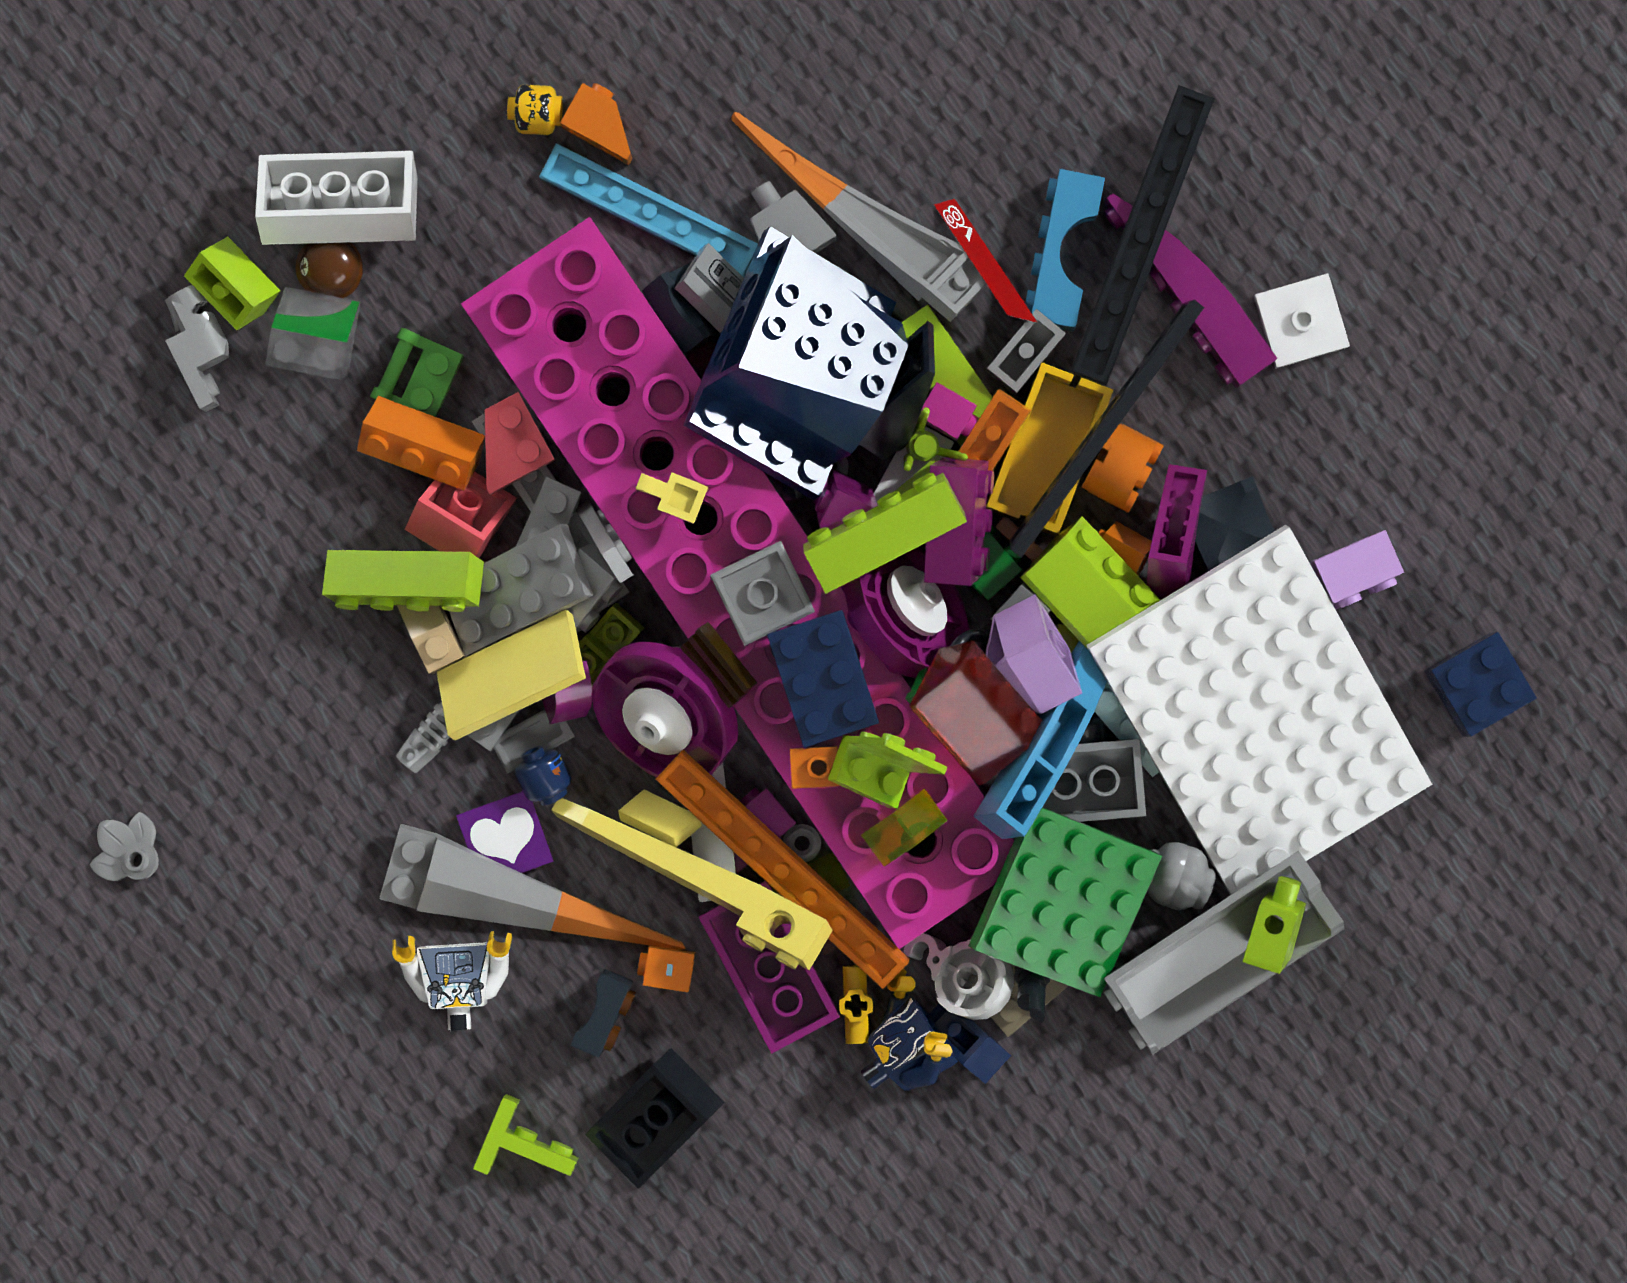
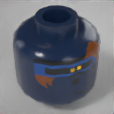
M537 746L521 755L523 761L516 767L515 776L527 800L539 802L541 806L560 800L568 793L566 788L571 783V775L558 751H544L542 746Z

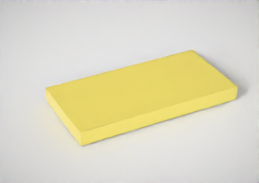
M565 609L437 671L448 736L453 740H458L586 679L573 614Z

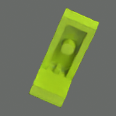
M506 1094L502 1098L473 1169L488 1175L499 1149L502 1147L571 1176L579 1158L571 1155L574 1150L573 1148L557 1141H552L551 1145L536 1140L538 1136L536 1132L521 1126H517L515 1131L509 1129L520 1099Z

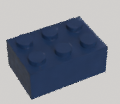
M843 610L767 634L804 748L879 724Z

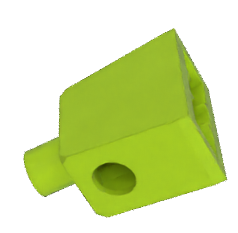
M1279 876L1275 891L1268 892L1262 899L1243 963L1280 974L1292 958L1306 906L1305 902L1297 900L1301 882L1293 878Z

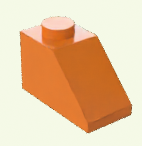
M582 83L560 122L562 129L629 165L632 161V155L617 103L612 99L614 94L597 83H594L592 87Z

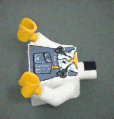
M491 931L488 942L420 946L417 948V954L415 953V938L408 936L409 947L400 948L396 944V939L392 940V956L399 962L405 980L420 1001L428 1003L430 1009L447 1008L448 1030L471 1029L470 1007L486 1005L488 999H492L497 995L508 975L509 949L512 941L511 933H507L505 942L501 943L494 939V931Z

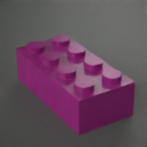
M765 880L758 883L774 892L773 888ZM717 905L699 915L705 931L771 1054L840 1017L814 965H812L810 970L800 965L796 969H792L775 958L776 952L766 947L762 952L752 948L742 941L744 935L736 926L741 916L721 905ZM782 924L778 926L774 932V937L783 938L787 936L791 930V925Z

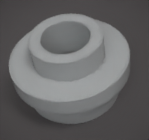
M798 824L791 827L783 839V842L805 862L814 859L821 848L820 835L813 827L806 824ZM799 836H805L809 839L810 845L804 851H800L795 847V839Z

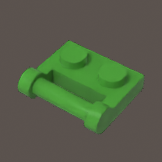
M401 327L396 337L399 339V342L379 386H374L370 397L376 400L378 396L437 417L464 355ZM413 346L423 350L407 388L402 398L393 395L392 392Z

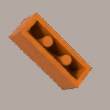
M378 396L362 423L357 451L455 488L465 490L479 465L485 435Z

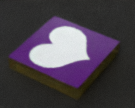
M523 791L456 815L467 848L523 873L555 861L535 804L527 800Z

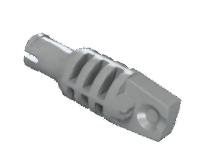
M442 702L437 703L433 707L435 710L426 715L427 719L419 723L420 727L412 731L396 755L398 760L414 773H417L441 751L442 745L446 746L449 736L447 734Z

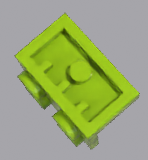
M861 731L859 736L843 735L828 780L887 808L897 809L910 772L945 775L947 766L936 762V755L921 748H913L911 750L905 747L906 741L898 736L883 733L881 738L872 733Z

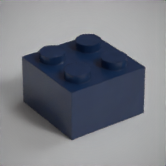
M1499 632L1485 635L1424 671L1462 737H1472L1537 699Z

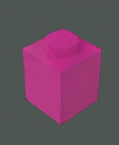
M936 382L923 405V408L927 407L930 410L926 424L954 441H957L961 434L968 437L979 417L973 414L977 405Z

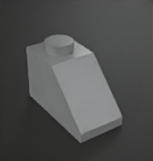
M1037 309L1032 315L1038 323L1026 320L985 370L1013 395L1019 391L1066 334Z

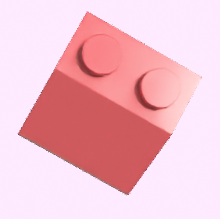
M474 472L465 490L434 480L418 499L404 530L438 551L471 552L479 558L514 505L517 497L504 489L490 495L487 491L486 478Z

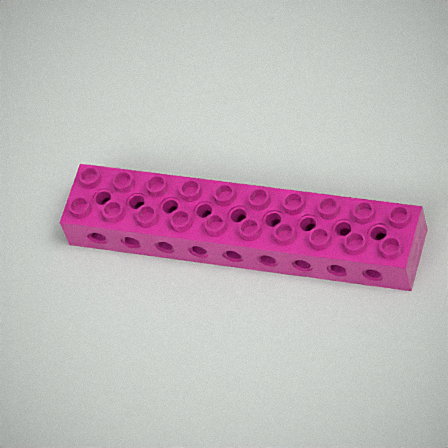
M588 217L461 303L687 638L689 639L699 627L709 622L757 681V684L733 706L898 949H901L995 885L1013 845V838L1001 839L973 817L983 801L984 795L941 732L905 699L907 693L911 692V688L903 676L899 673L890 672L884 665V662L865 643L859 632L850 625L847 618L849 611L845 593L842 591L841 586L825 594L804 554L803 544L808 542L807 535L765 473L683 426L700 386L701 379L591 217ZM568 315H578L586 320L584 335L574 342H565L557 337L558 323L563 317ZM611 378H621L630 384L628 399L618 406H608L600 401L599 392L601 386L606 380ZM655 441L668 443L674 449V457L671 464L660 471L646 468L642 459L644 449ZM641 473L668 483L671 473H675L708 486L701 505H708L717 512L718 521L715 528L705 535H696L686 528L684 520L657 510L661 498L636 489ZM781 541L815 610L814 613L781 629L843 610L879 724L845 735L859 736L861 731L881 738L883 733L898 736L906 741L904 746L911 750L913 748H921L936 755L935 761L947 766L945 775L910 772L897 809L887 808L842 786L792 789L790 749L804 747L775 658L772 654L768 636L744 646L710 576L711 574ZM843 735L805 748L833 746L839 748ZM916 823L928 825L935 835L933 848L922 856L909 854L902 844L905 830Z

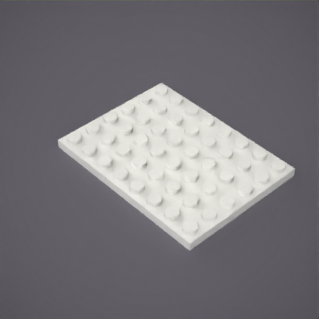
M1284 525L1086 645L1230 895L1297 851L1301 853L1306 861L1432 785L1293 532L1287 525Z

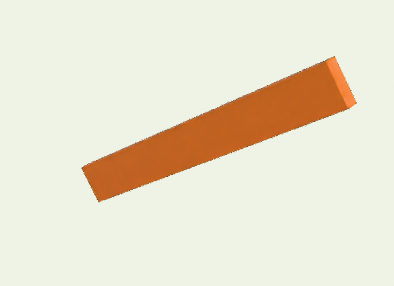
M684 749L655 779L782 897L826 919L833 930L828 939L882 989L909 963L910 958L898 949L893 942Z

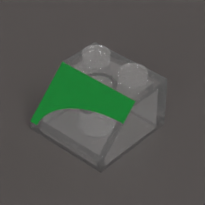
M285 287L271 327L265 366L336 380H342L347 377L361 301Z

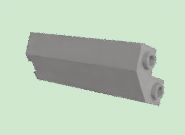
M1299 851L1104 978L1109 987L1104 994L1116 1012L1121 1008L1133 1025V1028L1128 1030L1140 1050L1147 1046L1151 1054L1154 1055L1277 974L1243 963V958L1259 905L1268 892L1275 891L1279 876L1293 878L1301 882L1297 900L1306 903L1292 958L1285 968L1344 930V921L1323 893L1320 880Z

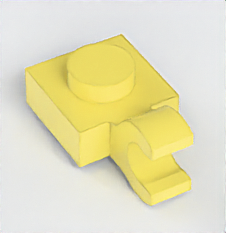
M641 473L636 489L661 498L657 510L694 524L708 486L675 473H671L668 483Z

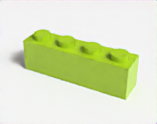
M926 305L904 320L902 324L906 338L911 336L927 321L934 326L935 376L929 392L931 393L936 382L977 405L973 414L980 418L993 397L929 305ZM961 434L958 440L955 441L959 448H961L967 437Z
M944 472L937 476L934 473H928L913 482L914 488L902 494L899 491H893L877 501L879 506L867 512H864L863 509L853 511L842 519V525L832 530H829L828 527L820 528L807 537L808 542L803 544L804 554L825 594L967 522L965 513Z
M327 550L322 595L334 601L335 607L346 610H357L360 604L370 605L373 609L384 611L393 610L394 605H406L407 609L414 611H428L429 606H441L446 611L463 612L465 606L479 607L484 561L471 552Z

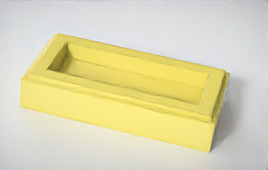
M645 789L618 810L620 821L674 847H678L702 826L701 821L690 811Z

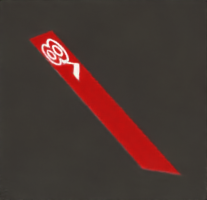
M951 199L934 204L1008 316L1038 323L957 201Z

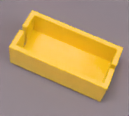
M1041 363L1024 404L1032 411L1007 448L994 483L993 493L988 498L986 509H991L993 513L1017 521L1020 515L1027 517L1106 410L1113 389L1082 377L1077 382L1076 388L1071 387L1069 384L1074 374ZM1079 480L1041 531L1054 536L1059 534Z

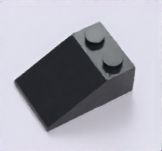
M929 321L907 338L908 348L884 410L859 443L884 461L896 451H901L907 446L935 376L934 326Z
M670 1048L585 1135L639 1189L725 1102Z

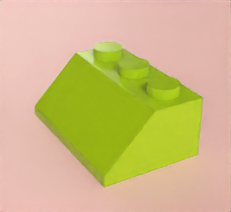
M1083 516L1055 536L1020 577L1086 648L1087 644L1160 601L1150 587L1141 580Z

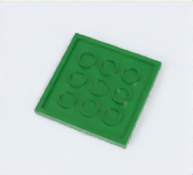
M1042 807L1024 837L1015 838L968 946L980 953L1101 997L1106 985L1104 978L1112 972L1162 856L1154 851Z

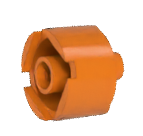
M1119 424L1102 447L1081 488L1129 513L1139 494L1133 488L1136 487L1140 490L1143 488L1152 471V468L1147 466L1146 463L1154 465L1164 445L1125 424Z

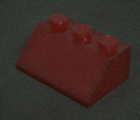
M974 641L940 648L909 705L912 711L978 785L985 784L1025 752L1042 721Z

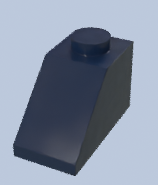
M938 1004L931 1011L930 1015L940 1032L947 1034L946 1042L951 1046L956 1059L985 1084L1011 1057L974 1020L950 1013L941 1004Z

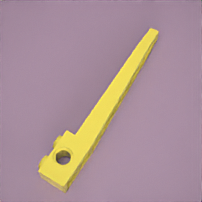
M563 798L556 801L551 809L556 817L589 836L741 916L736 926L744 935L742 941L761 952L765 947L776 952L775 958L792 969H796L800 965L810 970L833 931L826 919L775 892L591 809ZM782 924L791 925V930L787 936L783 938L774 937V932L778 926Z

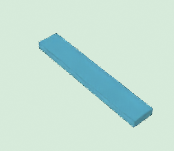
M557 143L539 176L541 180L694 256L709 243L743 278L758 243Z

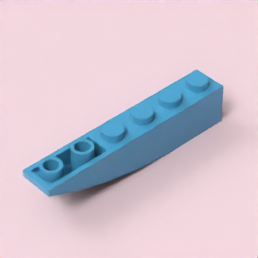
M1080 641L1071 655L1082 694L1042 714H1034L973 816L1001 839L1024 837L1078 746L1107 683L1091 653Z

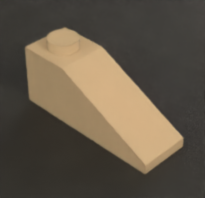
M397 605L411 639L429 674H435L437 671L466 658L461 643L441 606H429L428 611H414L407 609L406 605Z

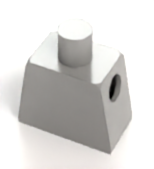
M768 181L751 193L762 210L750 218L758 242L763 231L770 226L787 237L793 235L804 247L814 253H818L836 241L835 232L796 190L781 198L772 183Z

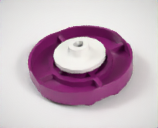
M920 547L842 585L841 589L845 593L849 611L847 618L850 625L859 632L869 648L884 662L886 668L892 673H899L915 679L919 671L926 668L930 671L929 679L934 672L937 662L945 659L952 642L961 633L970 630L963 600L955 585L924 582L926 552ZM971 642L962 648L958 656L967 658Z
M637 642L620 648L607 661L592 686V702L595 715L609 741L619 752L645 772L655 777H658L683 749L708 773L713 775L737 742L738 722L734 707H727L711 680L681 648H673L655 642Z

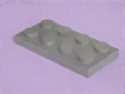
M558 524L484 563L479 607L465 606L463 612L449 611L465 657L594 596L568 524Z

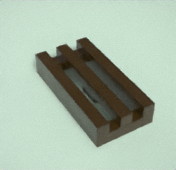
M709 622L699 627L695 634L680 647L711 680L720 698L728 708L737 704L757 684V681Z

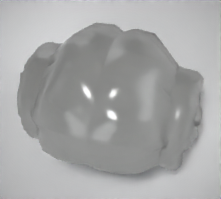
M1179 842L1166 843L1158 850H1151L1162 856L1147 890L1151 899L1162 906H1167L1174 910H1184L1190 907L1199 910L1203 909L1211 895L1216 879L1214 870L1209 868L1206 855L1195 847Z

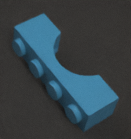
M1064 169L1059 170L1057 179H1049L1045 200L1052 201L1050 215H1042L1038 238H1043L1045 241L1042 254L1036 252L1034 254L1031 275L1038 277L1035 291L1027 290L1025 304L1031 313L1037 309L1060 329L1073 332L1077 324L1083 290L1072 283L1064 273L1060 262V246L1063 238L1071 229L1082 223L1094 221L1097 218L1105 178Z

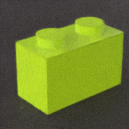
M229 237L201 251L184 275L236 330L262 316L280 293L279 288Z

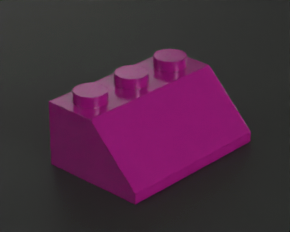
M831 468L821 496L813 500L820 528L828 527L829 530L842 525V519L853 511L863 509L864 512H867L878 506L872 487L834 468Z

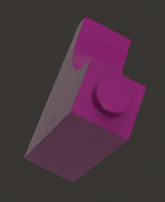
M1172 464L1168 466L1148 556L1147 585L1160 600L1190 583L1195 539L1207 470Z

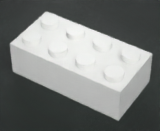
M413 151L259 155L255 218L262 245L415 240L418 179Z

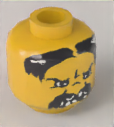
M521 85L518 87L515 97H508L507 120L515 121V128L519 133L550 135L554 132L555 126H561L563 98L562 96H557L552 86Z

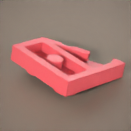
M519 392L484 410L486 485L490 495L555 461L552 452Z

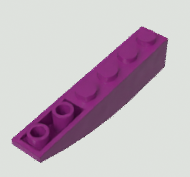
M1111 194L1104 202L1107 207L1103 211L1104 215L1115 230L1120 227L1124 230L1132 205L1115 194ZM1165 230L1151 267L1152 271L1149 272L1148 276L1158 291L1162 292L1165 289L1174 301L1170 304L1174 314L1177 313L1184 302L1189 300H1196L1205 307L1192 324V328L1196 332L1192 335V338L1204 354L1210 352L1218 364L1214 366V369L1220 379L1226 385L1232 383L1235 388H1238L1278 358L1233 295L1213 272L1180 240Z

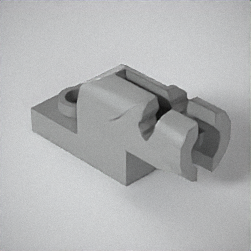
M190 285L175 292L165 300L175 332L180 331L179 334L165 340L199 409L207 412L219 406L215 396L220 394V391L210 373L204 375L202 371L229 358V346L214 313L204 311L198 314L207 305V300L193 285Z

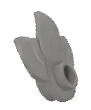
M138 812L132 818L129 825L116 820L101 821L97 829V840L103 852L90 863L92 870L100 877L110 881H118L127 876L135 880H144L153 875L159 864L158 854L153 847L156 837V829L153 822L142 812ZM141 854L142 862L138 867H135L134 858L136 855Z

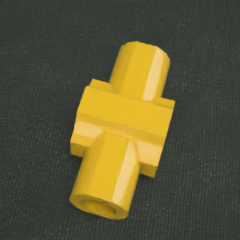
M857 965L843 966L844 995L839 997V1010L841 1014L845 1015L846 1044L868 1043V1014L873 1012L872 996L867 994V976ZM857 994L861 1001L867 1002V1007L861 1008L860 1014H852V1009L845 1007V1001H851V995Z

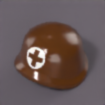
M352 242L307 243L300 250L296 259V275L300 284L310 295L319 300L338 301L344 299L357 289L362 279V258Z

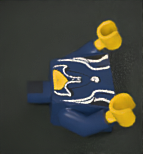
M902 969L887 985V988L891 991L887 1010L877 1029L868 1038V1043L877 1058L863 1068L861 1073L874 1089L888 1078L893 1080L904 1091L933 1085L936 1083L939 1073L958 1062L951 1046L946 1042L947 1034L941 1033L930 1013L911 995L909 996L906 993L911 992L915 988L916 983L911 976H906L905 969Z

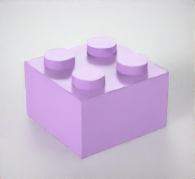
M1386 530L1309 562L1335 610L1361 600L1359 592L1368 589L1369 593L1373 594L1396 585L1395 576L1404 573Z

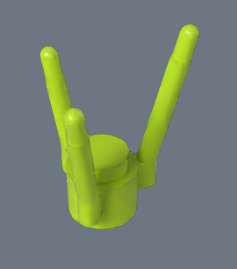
M927 407L921 411L914 429L915 432H913L906 446L907 454L903 457L904 470L907 472L911 470L913 461H929L936 455L960 461L968 459L965 453L940 447L937 437L933 433L925 431V424L930 413Z

